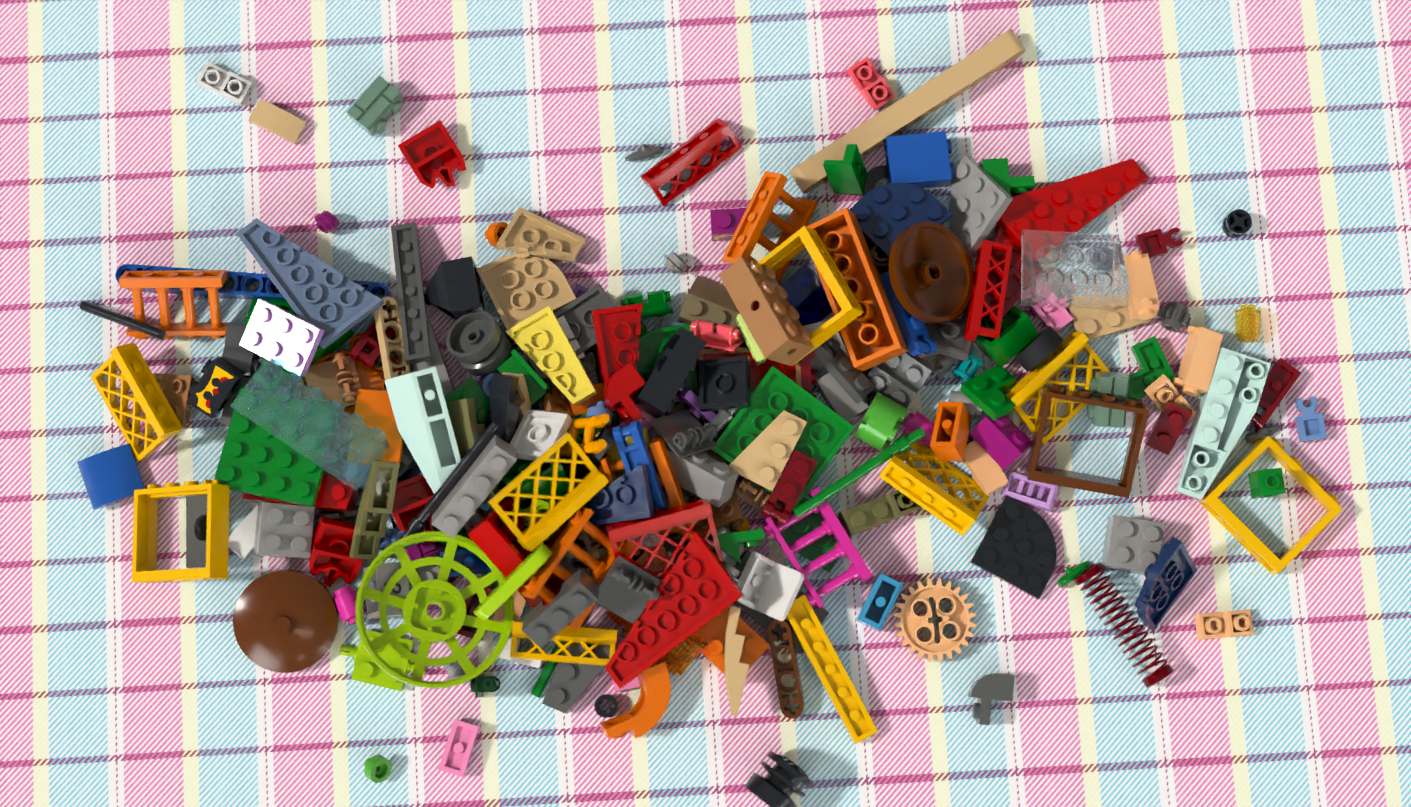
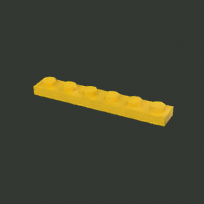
M800 595L795 598L787 619L853 743L857 744L875 734L878 730L806 595Z

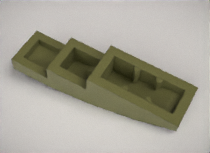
M474 398L449 402L452 428L461 460L485 431L484 424L476 423ZM498 484L483 502H489L499 493Z
M373 460L359 505L349 555L351 558L374 560L378 556L380 538L385 536L388 514H392L400 463Z

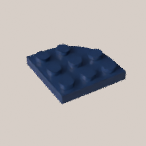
M899 182L884 184L872 189L849 209L856 214L863 235L888 259L896 237L905 228L926 221L943 225L952 217V213L927 190L913 184Z
M1172 537L1169 543L1167 542L1162 546L1157 560L1146 568L1144 573L1146 578L1139 597L1135 602L1139 618L1144 626L1152 631L1155 630L1197 572V568L1182 541L1175 537Z

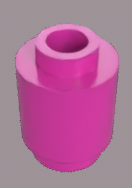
M918 411L915 415L910 412L901 424L905 427L903 432L909 435L921 427L926 436L917 442L930 447L935 423Z
M352 585L333 592L335 597L333 600L343 623L349 622V625L356 623L355 604L358 591L357 589L354 590ZM363 604V614H365L366 609Z

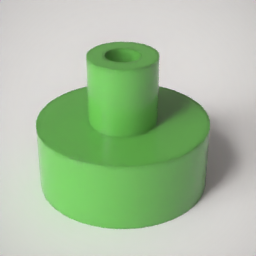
M382 755L368 758L364 763L365 776L375 783H381L386 780L392 769L390 760Z

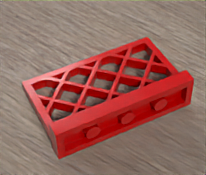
M707 498L654 512V517L606 525L615 560L618 556H621L659 579L664 578L672 568H668L670 565L674 566L675 562L673 560L680 549L685 550L686 547L683 546V543L689 533H695L692 528L698 520L707 518L709 528L702 537L707 543L715 547L719 561H724L711 506ZM676 526L686 530L679 543L667 537L670 529ZM665 530L663 534L658 531ZM650 533L660 537L653 550L641 543L644 537ZM710 533H711V536H712L713 541L707 539V538L709 537ZM628 540L635 544L628 557L618 552L617 542ZM664 540L676 546L669 559L657 552ZM638 547L651 553L644 566L632 559ZM654 556L667 562L662 571L654 572L648 568Z

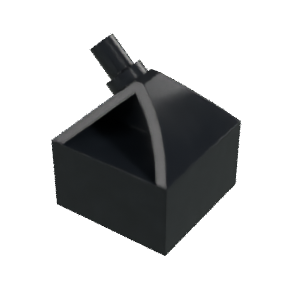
M472 256L441 262L425 290L426 305L435 306L455 320L471 311H485L480 278L476 270L478 268Z

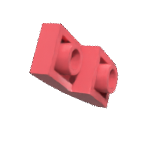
M868 56L845 70L874 111L896 97L884 77H880Z

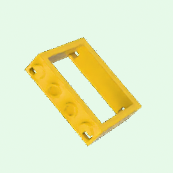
M803 226L758 261V263L765 266L769 265L775 272L804 248L807 249L842 309L838 314L811 333L812 338L810 341L815 347L814 349H816L863 314L864 311L818 233L809 227Z
M1267 436L1261 439L1199 503L1273 575L1280 573L1342 508L1338 505L1339 501L1330 492L1326 493L1320 487L1321 483L1315 476L1307 474L1301 468L1302 464L1297 458L1289 456L1283 450V445L1276 438ZM1265 450L1327 510L1280 559L1217 498Z
M205 479L203 484H199V481H184L183 486H180V483H164L162 488L159 484H147V489L134 490L132 582L163 583L228 579L229 485H221L219 480ZM207 495L206 568L157 570L158 499Z

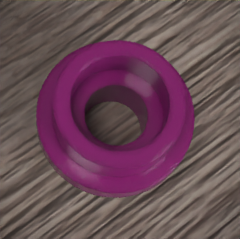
M323 211L315 216L316 226L322 232L335 233L337 231L339 220L333 214Z

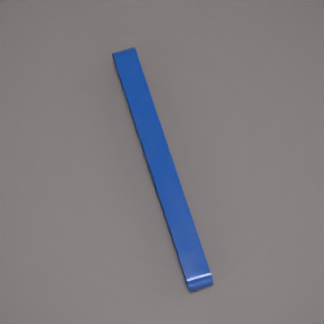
M123 264L116 270L115 277L119 283V278L125 271L205 269ZM227 271V281L235 280V285L230 290H225V284L218 289L219 298L246 300L259 298L286 301L281 293L276 294L274 292L276 286L267 274ZM352 280L373 295L382 290L385 291V297H392L390 290L383 283ZM257 281L260 282L259 289L255 292H250V285ZM154 288L142 290V292L157 293ZM179 288L167 290L168 294L183 295ZM205 288L193 289V296L208 297V290H205Z

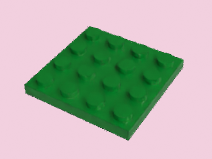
M772 366L752 392L751 407L739 410L715 442L717 447L712 448V450L731 463L783 410L807 421L793 451L796 450L817 461V464L793 508L795 509L855 427Z
M240 388L214 480H219L221 485H229L231 491L315 507L341 409L335 406Z

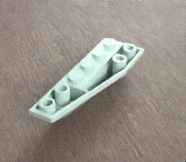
M1223 347L1219 349L1208 392L1202 393L1176 492L1202 500L1254 416L1271 363Z
M436 366L385 380L398 431L434 494L461 461Z

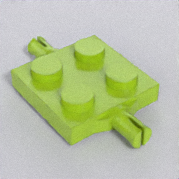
M366 629L370 641L383 635V632ZM404 637L396 639L398 643L412 653L415 640ZM361 640L357 648L344 644L341 645L340 649L343 650H340L339 655L354 658L352 680L398 691L403 690L404 683L381 669L368 654ZM390 644L376 650L378 655L390 667L407 676L410 671L413 672L415 663L397 653Z

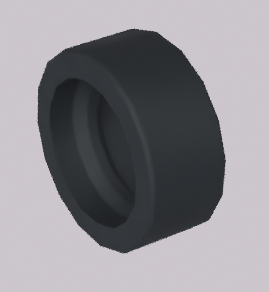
M1051 326L1046 327L1038 334L1039 336L1015 356L1016 361L1027 372L1034 369L1062 343L1063 338Z

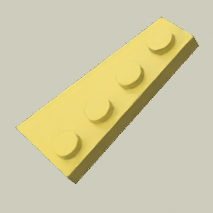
M550 306L505 331L575 406L597 394L593 383Z

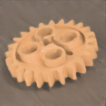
M930 578L926 580V586H923L920 581L916 582L917 590L909 586L907 589L910 595H900L904 603H895L900 612L892 614L893 617L899 619V622L892 626L901 630L895 637H904L901 647L909 644V654L915 650L918 651L917 659H921L924 654H927L928 662L932 661L934 655H936L938 662H942L943 654L948 659H952L951 651L961 654L959 645L969 646L965 637H974L968 630L977 625L970 622V618L976 616V613H969L968 611L973 606V603L965 604L964 602L968 594L959 596L958 593L961 587L958 586L951 590V581L942 586L940 578L937 579L935 585L932 584ZM930 597L934 599L935 617H940V622L936 623L939 643L935 642L934 624L928 622V618L932 617L929 603ZM941 599H947L951 602V610L948 613H944L939 609ZM916 602H921L926 606V613L923 616H918L914 613L913 606ZM946 624L952 625L955 629V635L951 639L943 635L942 630ZM921 627L926 628L930 633V638L926 642L920 641L917 637V631Z

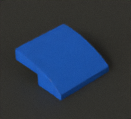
M129 444L109 449L77 462L93 510L119 503V500L134 496V490L145 489Z

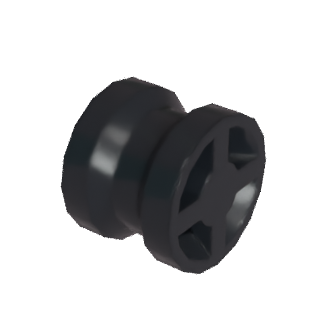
M1236 209L1223 220L1222 229L1228 237H1241L1250 229L1252 218L1246 211Z

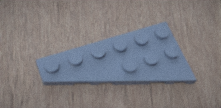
M257 218L236 233L297 316L325 330L319 343L323 349L385 303L376 295H373L316 256L308 253L299 245L288 240Z

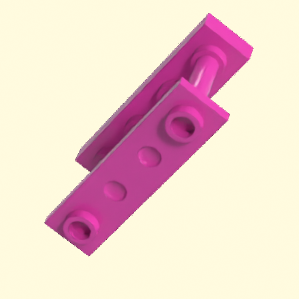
M819 487L809 492L810 498L821 492ZM827 500L800 518H797L794 512L791 513L784 526L777 522L774 524L771 517L765 519L767 525L763 528L770 540L776 539L793 569L804 574L803 585L807 590L804 594L811 607L814 605L818 609L823 607L824 604L821 598L850 580L860 578L863 583L873 576ZM819 512L824 520L821 522V526L787 545L780 532L809 514ZM826 534L828 536L833 534L837 541L834 545L835 548L801 568L793 554ZM841 556L843 558L846 556L851 564L848 566V570L819 588L814 589L807 576Z

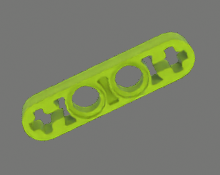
M541 543L480 603L473 613L482 622L487 620L550 557L552 551L544 543Z

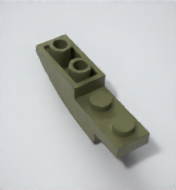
M895 490L882 497L838 513L844 530L851 537L923 508L900 491Z

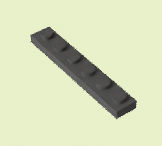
M416 222L391 226L405 362L409 365L432 361L418 227Z

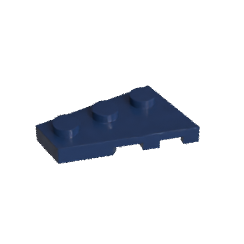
M647 464L637 467L634 471L621 476L603 487L582 507L591 509L594 512L588 521L593 525L654 517Z

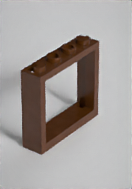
M1052 384V387L1044 386L1032 440L1033 444L1031 445L1025 471L1027 479L1129 498L1149 414V409L1146 404H1143V400L1130 397L1128 401L1118 399V396L1110 393H1103L1102 396L1093 395V392L1081 388H1078L1077 392L1067 390L1066 386ZM1052 398L1135 412L1120 480L1037 465Z

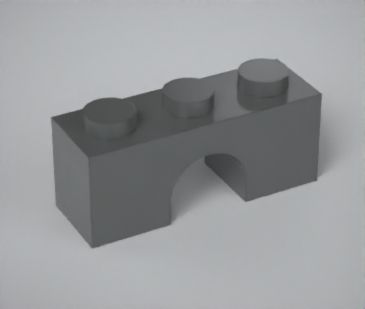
M207 495L186 497V568H206Z
M580 568L562 583L560 592L549 604L542 600L524 616L522 632L541 648L598 600L599 584Z

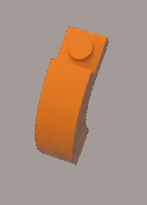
M662 659L638 676L640 695L636 704L626 713L600 723L602 732L609 739L621 738L627 734V731L635 738H638L650 731L662 718L667 708L671 691L669 673Z

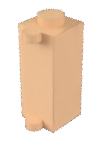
M1135 250L1131 252V255H1124L1122 257L1119 271L1130 319L1149 320L1156 318L1160 302L1148 253L1141 254V251Z
M1188 326L1187 332L1189 335L1177 378H1173L1172 383L1175 385L1174 387L1182 389V393L1196 397L1199 394L1208 392L1223 334L1201 326L1198 328Z

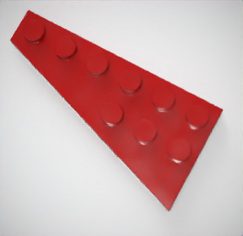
M1133 158L1013 196V200L998 222L1035 265L1145 182L1148 176Z
M698 531L693 534L691 541L685 550L681 552L677 562L657 588L660 591L657 600H649L644 611L635 621L632 629L605 666V669L619 689L626 686L744 596V593Z

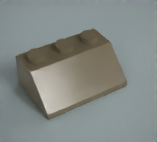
M698 275L679 313V322L691 324L697 320L713 322L715 332H717L718 324L736 326L739 329L736 317L740 313L724 285ZM745 340L740 345L741 347H748Z

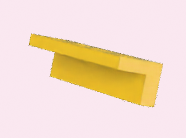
M513 622L510 658L606 666L615 653L617 630L580 627L576 632L564 628L549 640L554 641L560 648L553 655L546 654L522 632L523 622ZM517 638L528 639L534 647L527 653L516 652ZM572 643H580L586 651L579 657H575L566 648ZM586 644H594V645H592V646L589 648ZM598 645L610 646L609 659L597 658L592 650ZM589 654L592 658H587L585 656Z

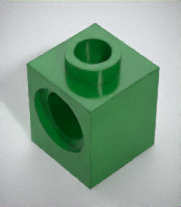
M1282 468L1256 470L1248 474L1252 499L1277 497L1286 493Z

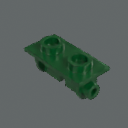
M483 672L470 680L471 692H475V697L479 698L484 697L483 692H495L501 686L499 678L483 676Z

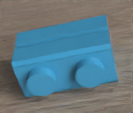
M879 573L856 621L880 632L903 584Z

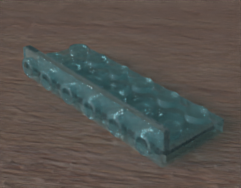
M261 357L259 359L261 366L230 407L357 491L368 476L373 460H380L389 448L390 444L385 438L387 434L376 426L373 429L366 426V421L358 414L353 412L350 415L345 412V407L337 400L332 399L330 402L323 397L325 394L317 387L312 385L309 388L304 385V380L296 373L291 372L288 374L282 370L283 366L276 360L271 358L268 361Z

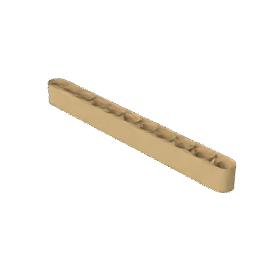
M1012 29L1006 31L798 164L789 174L802 193H808L828 180L823 167L824 160H843L847 144H857L860 155L863 158L883 145L887 136H897L1020 57L1026 51V48Z

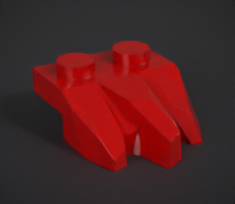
M441 120L398 145L420 183L432 189L435 187L438 177L447 187L456 186L452 170L455 168L460 172L466 170L463 156Z
M417 475L396 484L391 516L398 528L403 532L409 527L408 523L414 516H418L434 495L427 480L422 475ZM431 515L425 522L426 527L422 532L434 531Z
M321 517L313 538L309 568L311 574L317 575L320 572H325L323 583L329 587L340 576L344 577V582L351 584L359 574L364 559H355L349 556L355 524Z

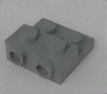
M908 351L872 367L867 378L875 388L869 394L876 396L878 392L907 408L935 367L918 355H911Z

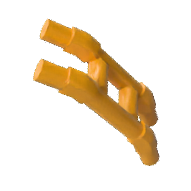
M603 413L589 418L572 419L568 433L577 443L579 429H584L583 443L578 444L585 454L600 453L606 448L607 443L603 439L593 441L595 428L605 426L609 422L610 417L608 414ZM568 443L560 448L559 456L572 455V448Z

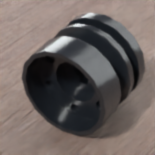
M770 751L767 756L775 762L773 768L762 761L761 765L768 772L767 776L763 777L754 772L744 787L770 807H797L790 797L791 794L795 793L804 797L806 794L797 786L801 782L810 789L814 783L810 781L805 771L790 759Z

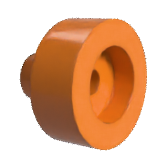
M493 222L489 225L485 232V238L491 246L496 247V243L508 226L507 223Z

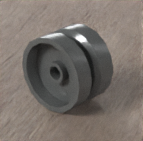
M482 310L471 311L461 316L452 324L446 337L448 351L469 374L475 376L488 375L496 371L507 360L512 347L509 335L500 327L499 323L489 312Z

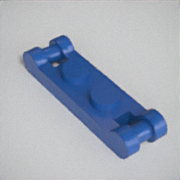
M889 271L884 272L882 283L909 353L913 356L922 355V353L925 355L934 354L937 350V344L933 339H930L925 323L916 319L905 310L894 293Z
M634 421L630 422L629 426L626 427L622 425L613 427V436L626 474L634 471L641 465L647 464L650 489L653 496V507L659 511L667 509V498L662 492L643 436L641 423ZM632 436L634 443L627 444L626 437Z

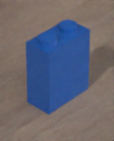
M946 131L886 137L884 150L888 184L899 182L913 184L921 188L948 186L952 178L955 177L954 164L949 162L952 144L951 140L946 137Z

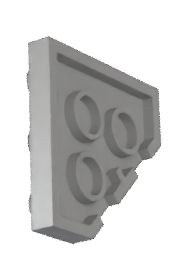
M964 155L955 168V177L951 180V231L960 239L967 250L969 258L972 259L982 241L986 239L1013 198L971 156Z

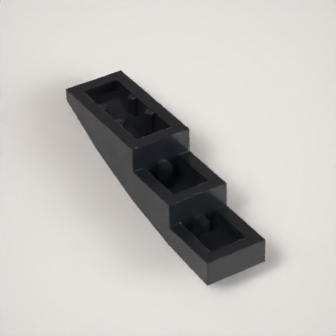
M493 373L488 404L487 427L492 421L498 423L501 428L495 435L510 444L517 431L515 428L520 410V405L514 403L519 378Z

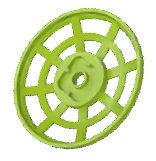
M442 531L421 532L395 541L372 561L362 578L357 592L355 604L356 624L366 651L373 661L387 674L414 687L427 689L449 688L476 678L499 657L507 644L513 626V594L504 602V623L488 619L482 622L478 617L466 615L464 600L477 593L481 603L487 597L484 588L497 580L500 585L506 577L471 539L457 534L454 538H451ZM425 541L447 542L443 558L425 557L411 562L404 549L411 544ZM457 545L476 554L489 566L492 572L478 579L467 567L453 561ZM395 553L402 567L389 579L383 592L368 588L369 582L378 567ZM424 566H440L437 579L423 582L415 570ZM453 569L462 574L471 584L459 591L455 586L447 582L450 570ZM406 575L413 587L406 598L390 595L395 584ZM364 598L379 602V621L383 635L372 641L368 638L363 619ZM432 604L438 605L441 608V616L431 618L427 614V607ZM387 605L402 609L404 623L390 630L387 620ZM462 625L478 628L472 640L462 649L454 635L460 630ZM485 630L501 633L492 653L482 664L475 668L467 655L479 644ZM410 632L415 638L421 640L417 655L406 650L396 639ZM445 641L452 652V655L442 658H427L431 643ZM390 644L397 653L415 663L412 677L403 675L390 667L378 655L376 650ZM458 661L466 673L458 678L445 681L422 680L425 665L443 666Z

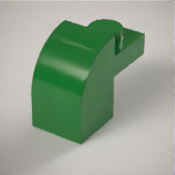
M1008 158L983 159L980 164L1010 196V193L1017 196L1032 191L1035 186L1034 176L1009 177Z

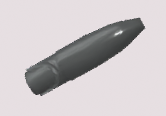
M643 144L641 145V150L625 157V160L638 161L663 153L662 147L658 145L650 148Z
M1282 425L1263 427L1246 434L1245 440L1247 443L1261 440L1278 432Z

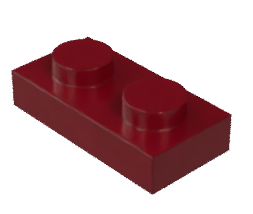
M1169 399L1147 436L1145 445L1169 455L1193 414L1192 409Z

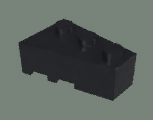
M680 326L666 341L644 381L646 384L641 386L634 398V404L655 418H660L664 413L668 415L675 405L673 398L676 393L680 394L687 383L685 378L689 372L691 373L699 361L697 358L707 342Z

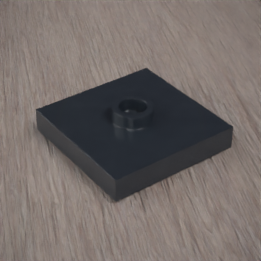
M748 355L699 361V410L701 412L751 407L750 357Z

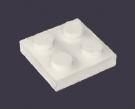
M527 410L510 442V445L516 449L517 459L535 461L567 433L572 423V418L564 413Z

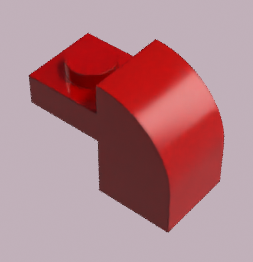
M631 362L608 378L603 391L607 408L618 404L619 408L617 411L625 422L628 420L629 422H634L643 418V415L629 395L646 383Z

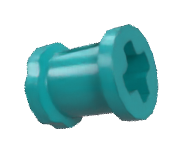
M970 353L968 361H962L958 369H954L952 374L960 381L966 382L972 379L979 367H983L985 363L978 356Z

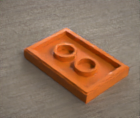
M358 389L347 463L349 465L372 466L373 460L401 464L404 440L397 428L388 391Z

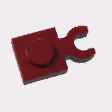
M1160 228L1135 236L1139 251H1141V254L1148 253L1149 259L1167 254V246L1175 249L1183 244V240L1175 242L1171 238L1173 234H1177L1180 231L1179 228L1170 229L1166 235L1162 234Z

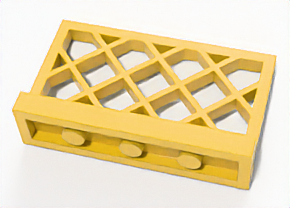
M1083 332L1070 333L1050 355L1005 394L1015 403V413L1033 435L1042 399L1041 387L1049 383L1069 385L1070 391H1074L1075 385L1085 386V389L1089 390L1092 369L1110 372L1087 343L1089 339ZM1084 349L1088 355L1087 365H1076L1077 354ZM1063 367H1070L1069 382L1059 381V371ZM1076 367L1087 368L1086 383H1075ZM1052 398L1050 417H1047L1050 420L1049 431L1043 435L1042 445H1045L1087 404ZM1028 400L1035 401L1034 416L1026 415L1020 408ZM1057 402L1068 403L1067 414L1064 417H1056Z
M130 343L116 346L111 350L112 356L90 377L139 462L145 460L170 436L181 432L183 427L137 345ZM117 365L120 368L122 374L116 372ZM103 374L108 375V386H106L101 377ZM116 378L121 379V390L116 389ZM129 386L134 395L128 393ZM115 395L121 396L120 407L115 402ZM128 399L133 401V412L128 410ZM141 408L143 409L146 416L140 415ZM127 416L133 418L132 429L127 424ZM140 421L145 422V433L140 432ZM153 429L157 434L158 438L153 437ZM139 438L145 440L144 450L139 445Z
M565 433L488 503L518 538V542L522 547L533 551L609 483V480L597 470L571 435ZM566 442L572 448L571 460L559 459L560 448ZM545 461L553 462L552 477L540 476V466ZM559 462L571 463L569 478L557 477ZM576 463L585 464L590 470L583 479L575 478ZM525 479H534L532 494L520 493L521 482ZM539 479L551 480L550 495L538 494ZM557 481H569L568 492L564 496H555ZM505 496H514L513 512L503 511L498 503ZM519 497L532 498L531 513L518 512ZM537 498L550 499L549 509L545 513H536ZM530 516L529 527L521 533L517 528V517Z
M918 442L910 446L916 450L917 454H910L908 450L903 454L898 453L894 455L879 477L957 533L964 536L978 518L990 495L987 496L974 480L947 461H938L933 451ZM914 461H921L923 468H916ZM929 462L937 465L938 469H931ZM935 476H942L944 483H937ZM949 476L957 479L959 484L952 483ZM956 491H963L965 498H958ZM970 491H974L982 499L973 498Z

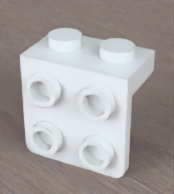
M752 551L739 578V582H737L738 587L744 593V596L737 600V602L779 621H784L803 583L804 574Z

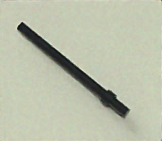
M495 421L490 423L418 516H414L408 523L409 527L399 540L422 532L426 527L425 522L501 428Z

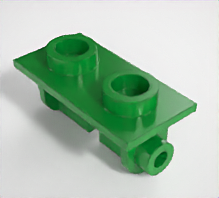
M664 289L647 292V301H643L642 293L624 296V299H620L621 306L643 303L641 318L661 317L673 313L670 291H664Z

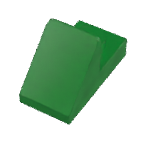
M763 529L717 534L721 550L739 565L741 564L739 544H744V548L758 547L759 542L764 541Z

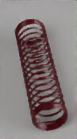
M1099 562L1084 571L1079 577L1074 578L1073 581L1077 583L1076 585H1080L1100 573L1080 589V591H1083L1106 579L1085 596V598H1088L1100 590L1109 587L1090 602V605L1115 593L1096 608L1094 612L1120 600L1102 614L1099 619L1126 606L1117 615L1104 623V626L1131 613L1123 621L1110 629L1108 633L1135 620L1129 627L1115 636L1113 640L1140 627L1130 637L1118 644V647L1145 634L1140 640L1123 651V654L1150 641L1141 650L1127 659V661H1130L1143 652L1155 648L1146 657L1132 666L1134 668L1144 661L1159 655L1152 663L1137 672V675L1145 670L1164 662L1157 670L1142 679L1141 682L1146 685L1145 687L1149 688L1169 676L1174 669H1172L1170 664H1167L1166 659L1158 661L1162 657V652L1153 654L1158 648L1157 645L1148 647L1153 642V639L1148 638L1144 640L1148 635V631L1139 633L1143 629V624L1134 626L1139 620L1138 617L1129 619L1134 614V611L1130 610L1123 613L1127 610L1129 604L1120 605L1124 601L1125 597L1123 596L1114 599L1120 590L1116 589L1109 592L1115 586V583L1112 582L1103 586L1111 576L1098 579L1106 571L1101 564L1102 562Z

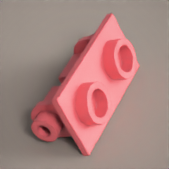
M697 320L696 322L693 321L690 325V330L694 332V335L707 342L704 348L712 347L723 352H734L744 342V338H740L741 330L737 329L736 326L718 324L717 332H715L713 322Z

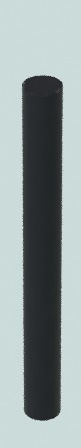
M83 301L80 304L82 311L160 340L165 337L166 332L163 329L87 301Z

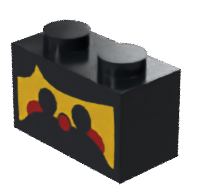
M221 356L213 360L209 359L201 370L204 374L200 381L196 380L188 390V393L191 395L186 401L210 418H214L221 413L246 374Z

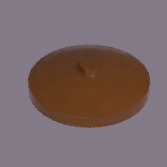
M929 221L911 225L901 231L896 237L889 255V276L894 293L901 305L913 317L925 323L938 324L958 317L967 307L973 290L972 264L967 250L960 239L942 224Z
M279 569L265 573L252 581L244 589L236 603L233 614V629L237 643L252 662L264 669L280 673L297 672L317 663L327 653L335 640L339 620L334 598L322 582L308 573L294 569Z

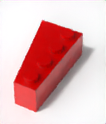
M324 474L315 509L353 513L362 489ZM246 493L242 497V499L253 503L267 502L299 505Z
M507 496L498 503L503 511L513 512L512 504H514V499L512 496ZM493 508L468 533L474 543L506 578L533 552L522 547L518 542V538ZM524 516L517 517V528L521 533L527 529L524 525L527 523ZM552 572L544 586L558 595L564 581ZM523 584L517 589L519 593L524 588ZM521 594L532 608L542 600L549 604L538 594L534 599Z

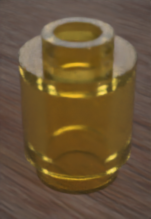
M1241 305L1239 310H1235L1234 335L1237 336L1238 342H1257L1258 336L1261 335V311L1256 310L1255 305Z

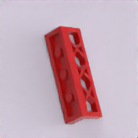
M718 118L640 177L652 189L661 205L665 206L740 150L742 146L730 126ZM729 137L733 145L725 151L719 150L721 141ZM712 153L708 164L699 165L702 155ZM686 167L692 168L691 176L686 180H681V171ZM666 182L673 183L671 191L663 197L658 188Z
M988 240L982 241L976 256L973 290L969 302L964 340L974 342L977 335L997 339L1000 336L1013 246ZM991 251L1005 252L1004 260L996 263L991 256ZM996 271L1001 277V282L995 286L988 279V274ZM990 293L998 300V304L992 308L984 300L985 296ZM989 315L995 323L994 330L980 327L981 319Z

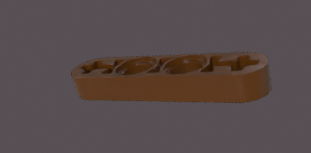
M774 619L768 626V638L780 709L785 717L794 719L802 714L805 702L793 631L787 619L784 621ZM777 623H780L781 627H786L787 630L783 632L782 636L783 641L788 639L789 643L775 645V642L780 640L778 632H773ZM781 648L788 649L791 653V659L787 662L780 661L777 657V651ZM784 674L794 676L795 685L793 687H786L782 684L781 677ZM797 690L798 694H793V701L795 704H799V707L796 708L795 712H792L791 708H786V705L790 702L789 694L784 696L783 693H791Z

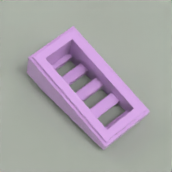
M1009 471L1007 476L1008 484L1003 487L1001 495H1007L1016 501L1052 513L1059 493L1058 485L1031 481L1027 479L1026 475ZM1015 480H1019L1020 482L1016 493L1011 492ZM1025 483L1030 484L1026 496H1023L1022 492ZM1035 487H1038L1039 491L1036 499H1033L1032 496ZM1045 490L1050 491L1047 501L1043 502Z

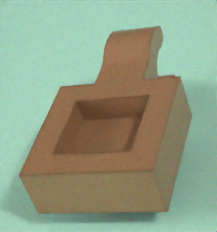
M550 384V393H546L542 398L545 412L564 413L572 418L573 414L569 401L562 399L559 388Z

